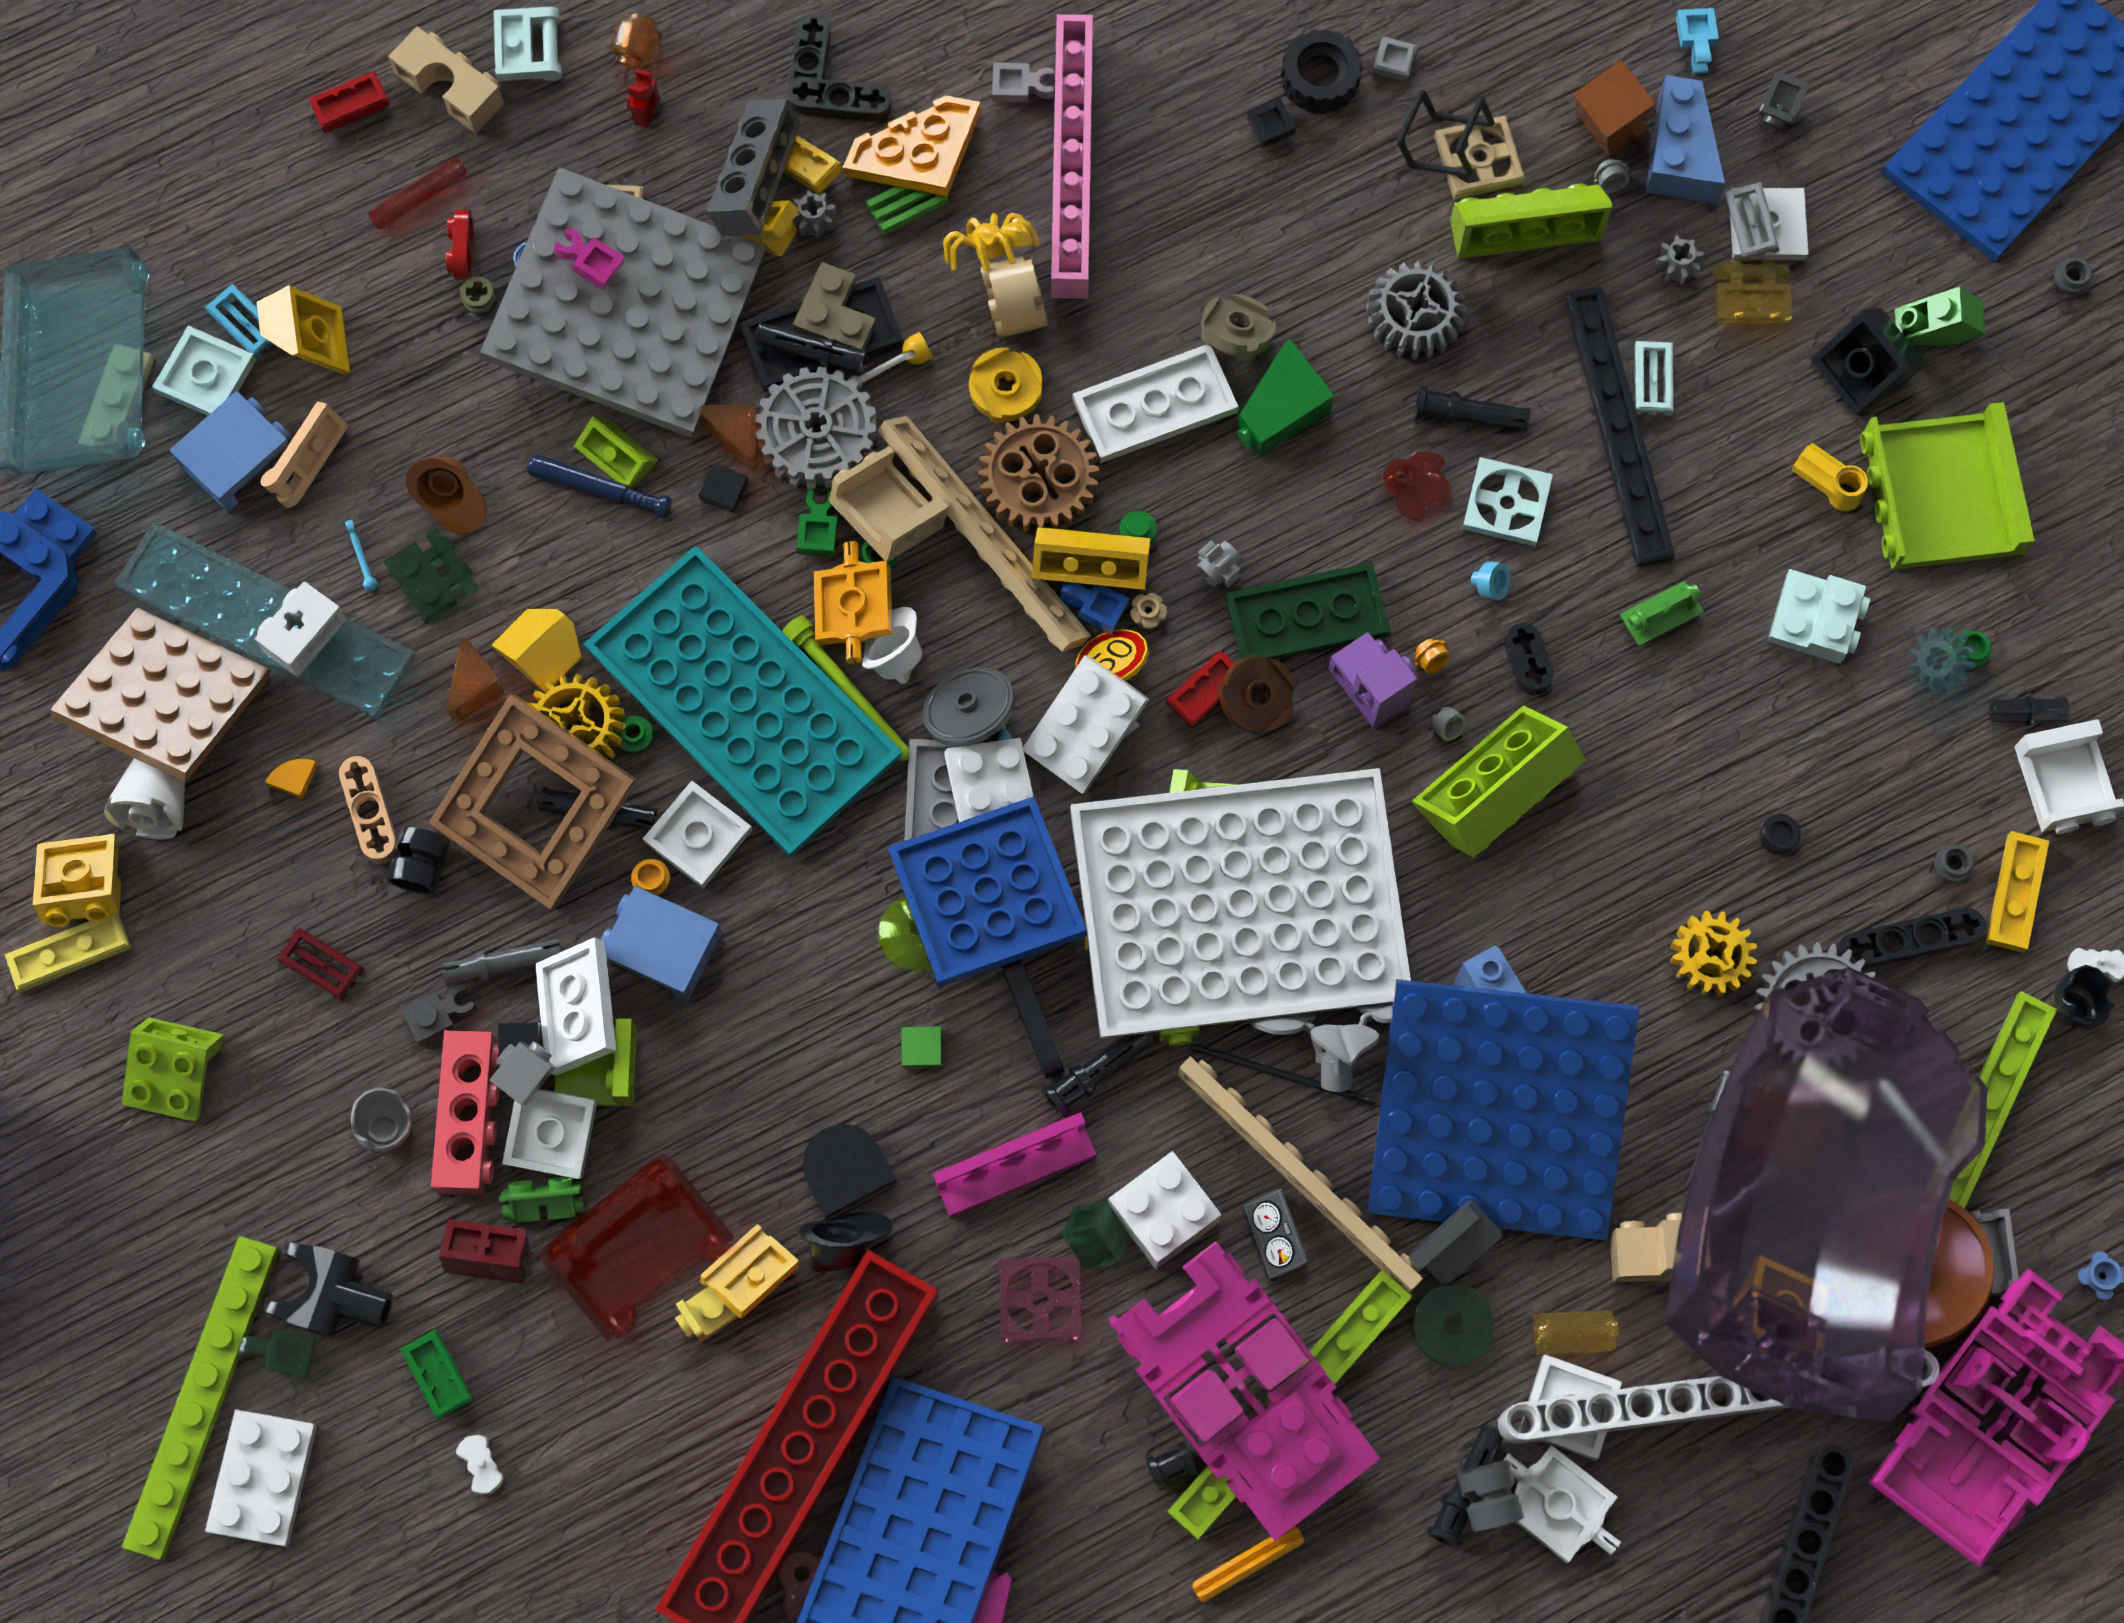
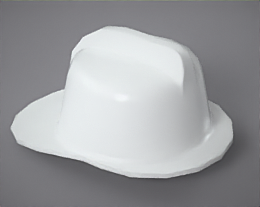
M900 607L892 610L893 635L870 638L865 641L864 657L862 659V666L864 668L875 670L886 680L896 679L901 684L908 682L912 669L922 658V648L916 636L917 616L913 609L910 607Z

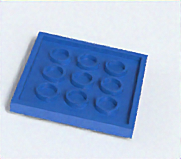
M1035 797L888 846L891 860L939 988L1087 936L1086 926Z

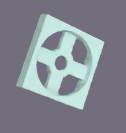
M1480 457L1462 529L1535 547L1553 474ZM1493 474L1506 476L1502 490L1492 492L1480 489L1481 483ZM1520 480L1531 482L1535 486L1539 494L1538 502L1521 498L1517 493ZM1503 497H1510L1514 500V507L1505 509L1500 505V500ZM1476 504L1493 509L1496 514L1494 526L1489 524L1480 515ZM1518 514L1534 518L1525 527L1509 530L1511 518Z

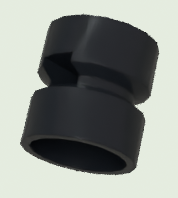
M409 826L402 827L395 847L399 857L391 860L386 881L395 887L409 892L424 895L435 894L441 875L437 865L443 864L450 844L449 839L426 829Z

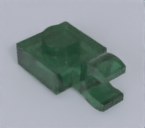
M274 1329L272 1341L244 1335L240 1352H244L243 1354L248 1356L267 1358L265 1366L267 1371L307 1378L317 1338L315 1336Z

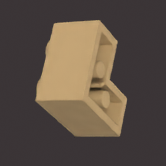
M1690 1213L1668 1214L1667 1220H1662L1656 1227H1644V1222L1642 1221L1620 1223V1228H1615L1610 1234L1613 1283L1694 1280L1707 1268L1703 1219H1691Z

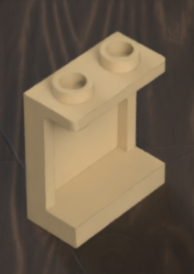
M890 446L878 453L876 451L871 452L860 464L850 470L848 468L841 470L832 480V489L829 497V502L887 562L942 529L949 509V505L940 496L928 502L895 468L892 463L895 451Z

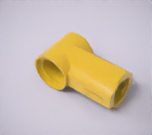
M1814 443L1805 448L1791 470L1826 494L1830 504L1840 511L1854 510L1859 506L1868 486L1867 475L1861 468L1844 465ZM1840 485H1850L1856 492H1846Z

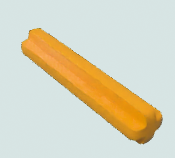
M1295 1525L1276 1541L1270 1536L1196 1580L1192 1587L1201 1602L1208 1601L1299 1547L1304 1542L1302 1533Z

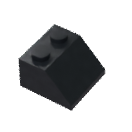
M1882 308L1863 310L1811 358L1855 415L1861 414L1900 389L1927 365Z

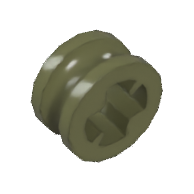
M479 276L471 277L461 286V299L466 309L471 313L485 314L494 307L496 295L491 283L487 279ZM477 290H483L484 295L480 296L479 301H473L472 296L476 295Z

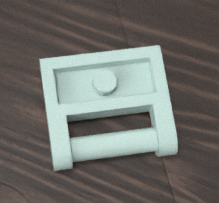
M536 7L494 10L495 74L497 81L526 79L557 81L562 78V66L558 63L557 26L560 24V11L557 8ZM536 24L542 25L543 28L542 62H533L532 25Z

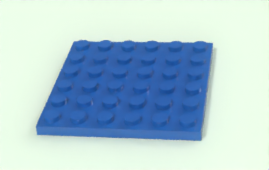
M1396 979L1368 1200V1213L1445 1222L1472 1199L1498 1228L1607 1240L1639 1017L1638 1006Z

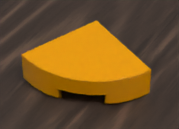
M310 759L287 761L274 769L267 777L265 783L268 787L303 799L318 764Z

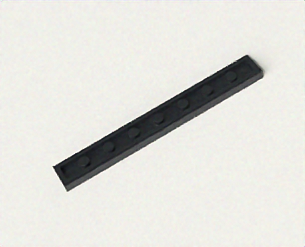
M1602 287L1566 293L1564 301L1636 567L1672 561L1675 557L1674 549Z

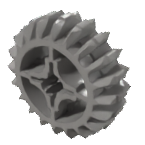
M1419 260L1414 264L1413 269H1409L1403 262L1399 267V273L1389 268L1386 271V278L1379 277L1376 280L1375 288H1372L1369 292L1368 299L1370 302L1367 303L1366 313L1370 316L1368 318L1369 328L1376 329L1374 332L1375 341L1386 339L1384 343L1386 351L1396 346L1398 347L1397 355L1399 357L1405 351H1411L1413 360L1418 358L1419 351H1423L1429 359L1433 356L1434 348L1443 353L1446 350L1447 342L1453 344L1457 340V332L1463 329V318L1466 315L1467 309L1466 306L1462 305L1465 299L1464 292H1456L1458 289L1457 280L1446 282L1448 278L1447 270L1438 275L1434 273V264H1431L1428 270L1421 269ZM1407 290H1414L1413 292H1408V293H1407V292H1403V291H1407ZM1429 294L1434 296L1440 302V304L1433 302L1430 299ZM1421 301L1419 311L1416 312L1414 319L1411 320L1414 308H1416L1418 302ZM1389 312H1392L1394 317L1402 321L1404 328L1392 319ZM1422 328H1428V329H1429V330H1426V331H1418L1419 329H1422Z

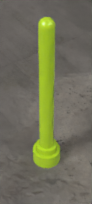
M800 615L789 622L782 632L799 649H803L822 672L902 750L903 754L899 760L908 761V746L814 639V626L804 615Z

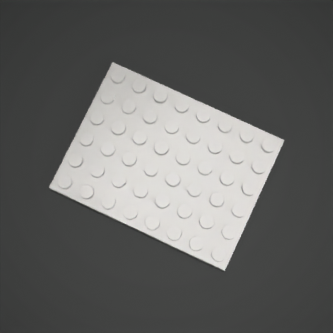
M1380 768L1071 804L1070 810L1100 1039L1191 1026L1200 1027L1267 1017L1290 1016L1392 1003L1396 979L1411 981Z

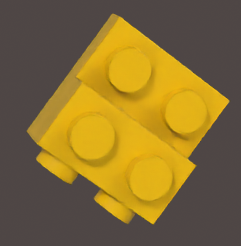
M115 834L37 844L33 907L42 924L47 923L52 927H64L69 924L70 920L86 918L92 922H102L110 914L120 913L121 881L117 874L119 842Z

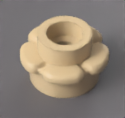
M1148 593L1145 596L1140 594L1131 603L1130 617L1138 626L1152 629L1157 627L1166 618L1167 607L1163 605L1162 598L1155 593ZM1150 607L1152 611L1146 613L1145 608Z

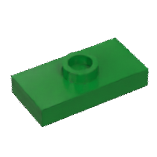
M434 1329L400 1349L436 1420L441 1421L475 1401L438 1330Z

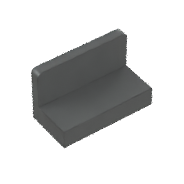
M1470 1199L1415 1247L1409 1259L1419 1270L1426 1267L1442 1286H1447L1501 1239L1502 1231Z

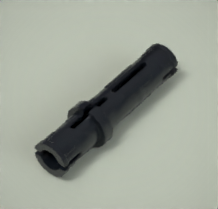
M764 322L759 323L755 334V344L758 346L762 345L792 355L816 360L823 367L830 368L831 365L862 374L867 363V350H859L838 344L837 339L828 337L826 340L796 331L768 325Z
M543 787L539 796V801H542V803L538 804V811L567 815L581 791L578 790L575 794ZM624 803L611 824L647 830L649 832L656 823L654 816L657 815V808Z

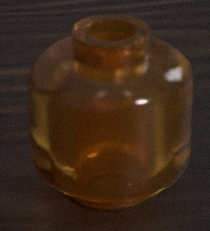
M629 13L628 17L620 18L617 21L610 49L612 53L620 57L618 62L620 65L636 70L640 68V65L654 63L662 38V33L656 27L657 22L654 19L638 13Z

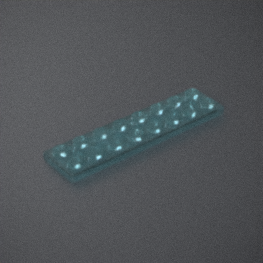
M154 521L114 583L118 590L376 720L380 717L416 657L412 650L346 618V622L300 676H295L265 654L255 641L261 624L267 618H273L282 607L285 596L291 590Z

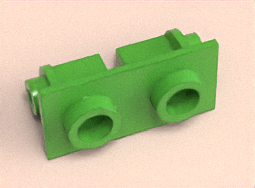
M1683 581L1621 613L1619 616L1637 645L1641 646L1703 614L1704 611L1697 599L1701 598V592L1695 584L1689 586Z
M564 1176L549 1179L546 1185L533 1186L532 1181L510 1183L508 1188L503 1189L499 1196V1202H509V1204L502 1205L503 1220H511L512 1224L540 1221V1206L544 1205L547 1207L548 1220L577 1217V1213L584 1212L583 1197L575 1196V1194L580 1193L583 1181L572 1182L571 1177Z

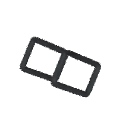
M1420 90L1398 136L1397 144L1408 166L1411 168L1469 177L1473 174V170L1463 150L1473 126L1491 127L1495 121L1484 98L1477 100L1470 117L1436 112L1427 92ZM1422 101L1432 118L1466 123V127L1456 147V153L1463 168L1413 160L1404 141ZM1481 110L1486 119L1477 118Z

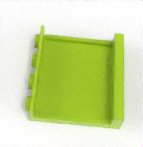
M2004 402L1989 404L1984 413L1886 425H1879L1877 417H1871L1865 430L1861 432L1860 445L1863 454H1868L1870 463L1867 470L1868 483L1870 488H1875L1877 497L1874 506L1875 517L1878 523H1882L1884 531L1882 551L1884 557L1889 558L1892 570L2024 555L2035 540Z

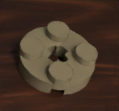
M1232 294L1231 300L1220 301L1221 296L1210 300L1205 307L1201 319V340L1206 345L1234 355L1237 359L1244 362L1254 360L1256 354H1260L1269 348L1274 337L1276 324L1275 320L1272 323L1269 319L1270 311L1265 305L1251 297L1239 294ZM1239 323L1243 325V328L1237 327L1235 325Z

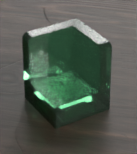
M1107 1200L1074 1208L1062 1233V1236L1085 1269L1119 1262L1129 1238L1128 1232Z

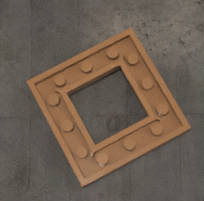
M510 694L428 823L544 906L553 910L559 905L638 780L517 695ZM524 751L581 790V793L542 853L485 813Z

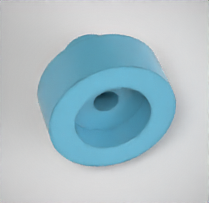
M1486 562L1482 565L1479 572L1475 571L1472 574L1471 583L1477 587L1478 593L1483 599L1500 601L1509 592L1511 573L1509 567L1504 563Z

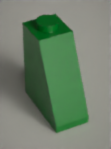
M1291 339L1284 343L1239 415L1237 435L1242 444L1248 450L1252 448L1259 458L1332 411L1333 393Z

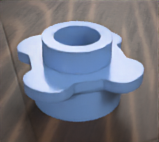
M2096 1252L2091 1256L2092 1262L2087 1268L2079 1270L2077 1276L2081 1284L2088 1285L2096 1291L2097 1298L2108 1300L2113 1296V1289L2124 1282V1268L2120 1267L2113 1259L2108 1258L2106 1253ZM2100 1272L2105 1274V1279L2099 1278Z

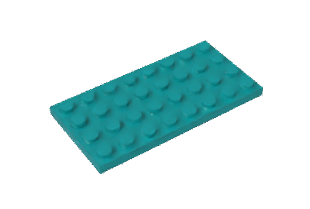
M696 545L583 644L597 662L790 858L891 768L903 754L902 750Z

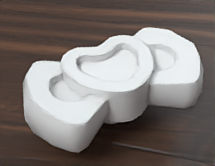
M2076 948L2069 956L2067 962L2069 972L2083 965H2089L2099 968L2113 982H2120L2124 978V954L2120 950L2097 952L2093 949L2085 951L2082 948Z
M482 1435L467 1436L458 1445L456 1455L468 1462V1470L474 1475L471 1486L472 1492L479 1495L493 1494L502 1485L504 1475L498 1471L497 1464L492 1461V1452L488 1449V1438Z

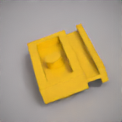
M757 1224L700 1275V1283L704 1286L707 1285L713 1291V1294L742 1320L798 1269L799 1260L771 1235L768 1237Z

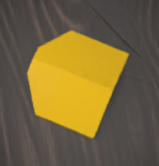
M527 609L492 644L496 651L544 693L548 692L545 685L547 681H551L555 687L560 682V676H566L582 660L574 623L558 609Z

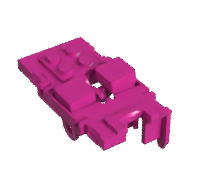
M1215 1241L1183 1266L1197 1286L1161 1314L1157 1315L1144 1298L1120 1318L1113 1315L1108 1320L1120 1335L1117 1339L1130 1357L1134 1358L1136 1356L1142 1364L1135 1369L1216 1478L1220 1479L1224 1475L1228 1478L1226 1484L1241 1503L1244 1501L1247 1503L1274 1541H1276L1381 1458L1350 1418L1353 1415L1338 1396L1334 1397L1331 1392L1337 1388L1336 1385L1327 1376L1324 1369L1268 1295L1262 1290L1256 1279L1253 1278L1247 1282L1241 1275L1244 1273L1243 1269L1230 1252L1225 1254L1220 1245ZM1272 1313L1278 1318V1320H1264ZM1223 1338L1229 1346L1233 1344L1235 1353L1243 1362L1242 1365L1240 1364L1235 1369L1227 1362L1216 1345ZM1207 1350L1211 1351L1219 1366L1227 1374L1221 1380L1214 1371L1200 1370L1188 1379L1207 1364L1201 1356ZM1307 1358L1309 1359L1308 1363H1306L1299 1370H1297L1295 1373L1289 1376L1292 1372H1294L1297 1368L1304 1364L1307 1361ZM1251 1374L1262 1388L1271 1390L1266 1394L1271 1401L1264 1406L1251 1394L1243 1382ZM1182 1382H1184L1180 1387H1178V1388H1177L1173 1393H1171V1394L1169 1395V1397L1167 1398V1401H1168V1403L1170 1404V1406H1169V1405L1167 1404V1402L1164 1400L1163 1397L1166 1396V1395H1167L1169 1392H1171L1173 1389H1175L1177 1386H1179ZM1234 1387L1238 1388L1244 1399L1256 1411L1249 1418L1230 1392ZM1182 1422L1194 1433V1435L1199 1440L1204 1441L1202 1445L1199 1446L1197 1444V1442L1194 1440V1438L1191 1436V1434L1188 1432V1430L1185 1428Z
M2026 1269L2018 1281L2014 1280L2000 1298L2003 1301L2002 1304H1999L1997 1308L1993 1306L1986 1308L1984 1317L1981 1320H1977L1940 1370L1938 1377L1920 1397L1922 1399L1918 1406H1914L1911 1409L1910 1413L1916 1417L1912 1422L1913 1424L1908 1422L1894 1441L1897 1444L1896 1447H1893L1867 1482L1979 1568L1982 1567L2007 1531H2013L2026 1513L2024 1508L2029 1503L2037 1507L2069 1463L2074 1461L2089 1442L2091 1433L2116 1400L2109 1394L2114 1386L2118 1387L2124 1380V1343L2102 1326H2098L2086 1342L2049 1314L2057 1302L2062 1300L2064 1295L2030 1269ZM1974 1340L1984 1348H1978L1970 1344ZM2024 1365L2030 1372L2025 1377L2022 1387L2014 1396L2003 1391L2010 1380L2017 1375L2015 1372H2018ZM2037 1376L2046 1382L2041 1391L2086 1424L2084 1427L2074 1417L2049 1399L2030 1395L2024 1404L2021 1403L2022 1399L2031 1391ZM1938 1387H1942L1977 1414L1985 1415L1995 1401L2005 1408L2000 1413L1998 1420L1983 1433L1977 1428L1981 1420ZM2011 1414H2014L2015 1416L2003 1431L2004 1437L2013 1444L2004 1439L1999 1445L1992 1440V1437L2006 1425ZM2053 1462H2057L2051 1473L2039 1465L2050 1466Z

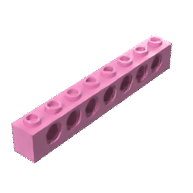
M1057 15L1051 298L1088 299L1093 15Z

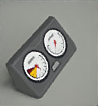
M1281 1188L1242 1205L1269 1280L1307 1268L1308 1259Z

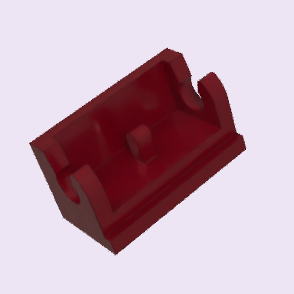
M448 1219L439 1252L443 1270L447 1273L523 1284L525 1277L524 1257L525 1255L529 1256L527 1230Z

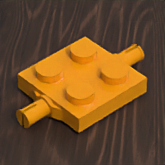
M850 541V544L848 542L843 544V564L833 569L814 572L815 640L820 646L845 643L846 662L848 664H855L856 661L859 664L862 662V641L893 635L891 567L887 561L860 562L859 543Z

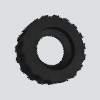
M1317 29L1310 30L1307 34L1302 33L1295 41L1289 44L1288 51H1285L1283 57L1281 84L1282 88L1286 91L1288 99H1291L1298 108H1304L1306 112L1310 113L1319 112V114H1326V112H1336L1342 106H1347L1350 103V99L1354 98L1357 94L1360 84L1362 60H1360L1358 48L1355 49L1353 42L1343 37V34L1330 32L1327 29H1323V31H1317ZM1319 56L1332 59L1339 68L1337 80L1325 87H1318L1308 82L1304 76V66L1310 59Z

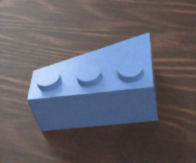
M1666 75L1658 99L1645 192L1717 204L1725 186V180L1703 82L1701 80Z

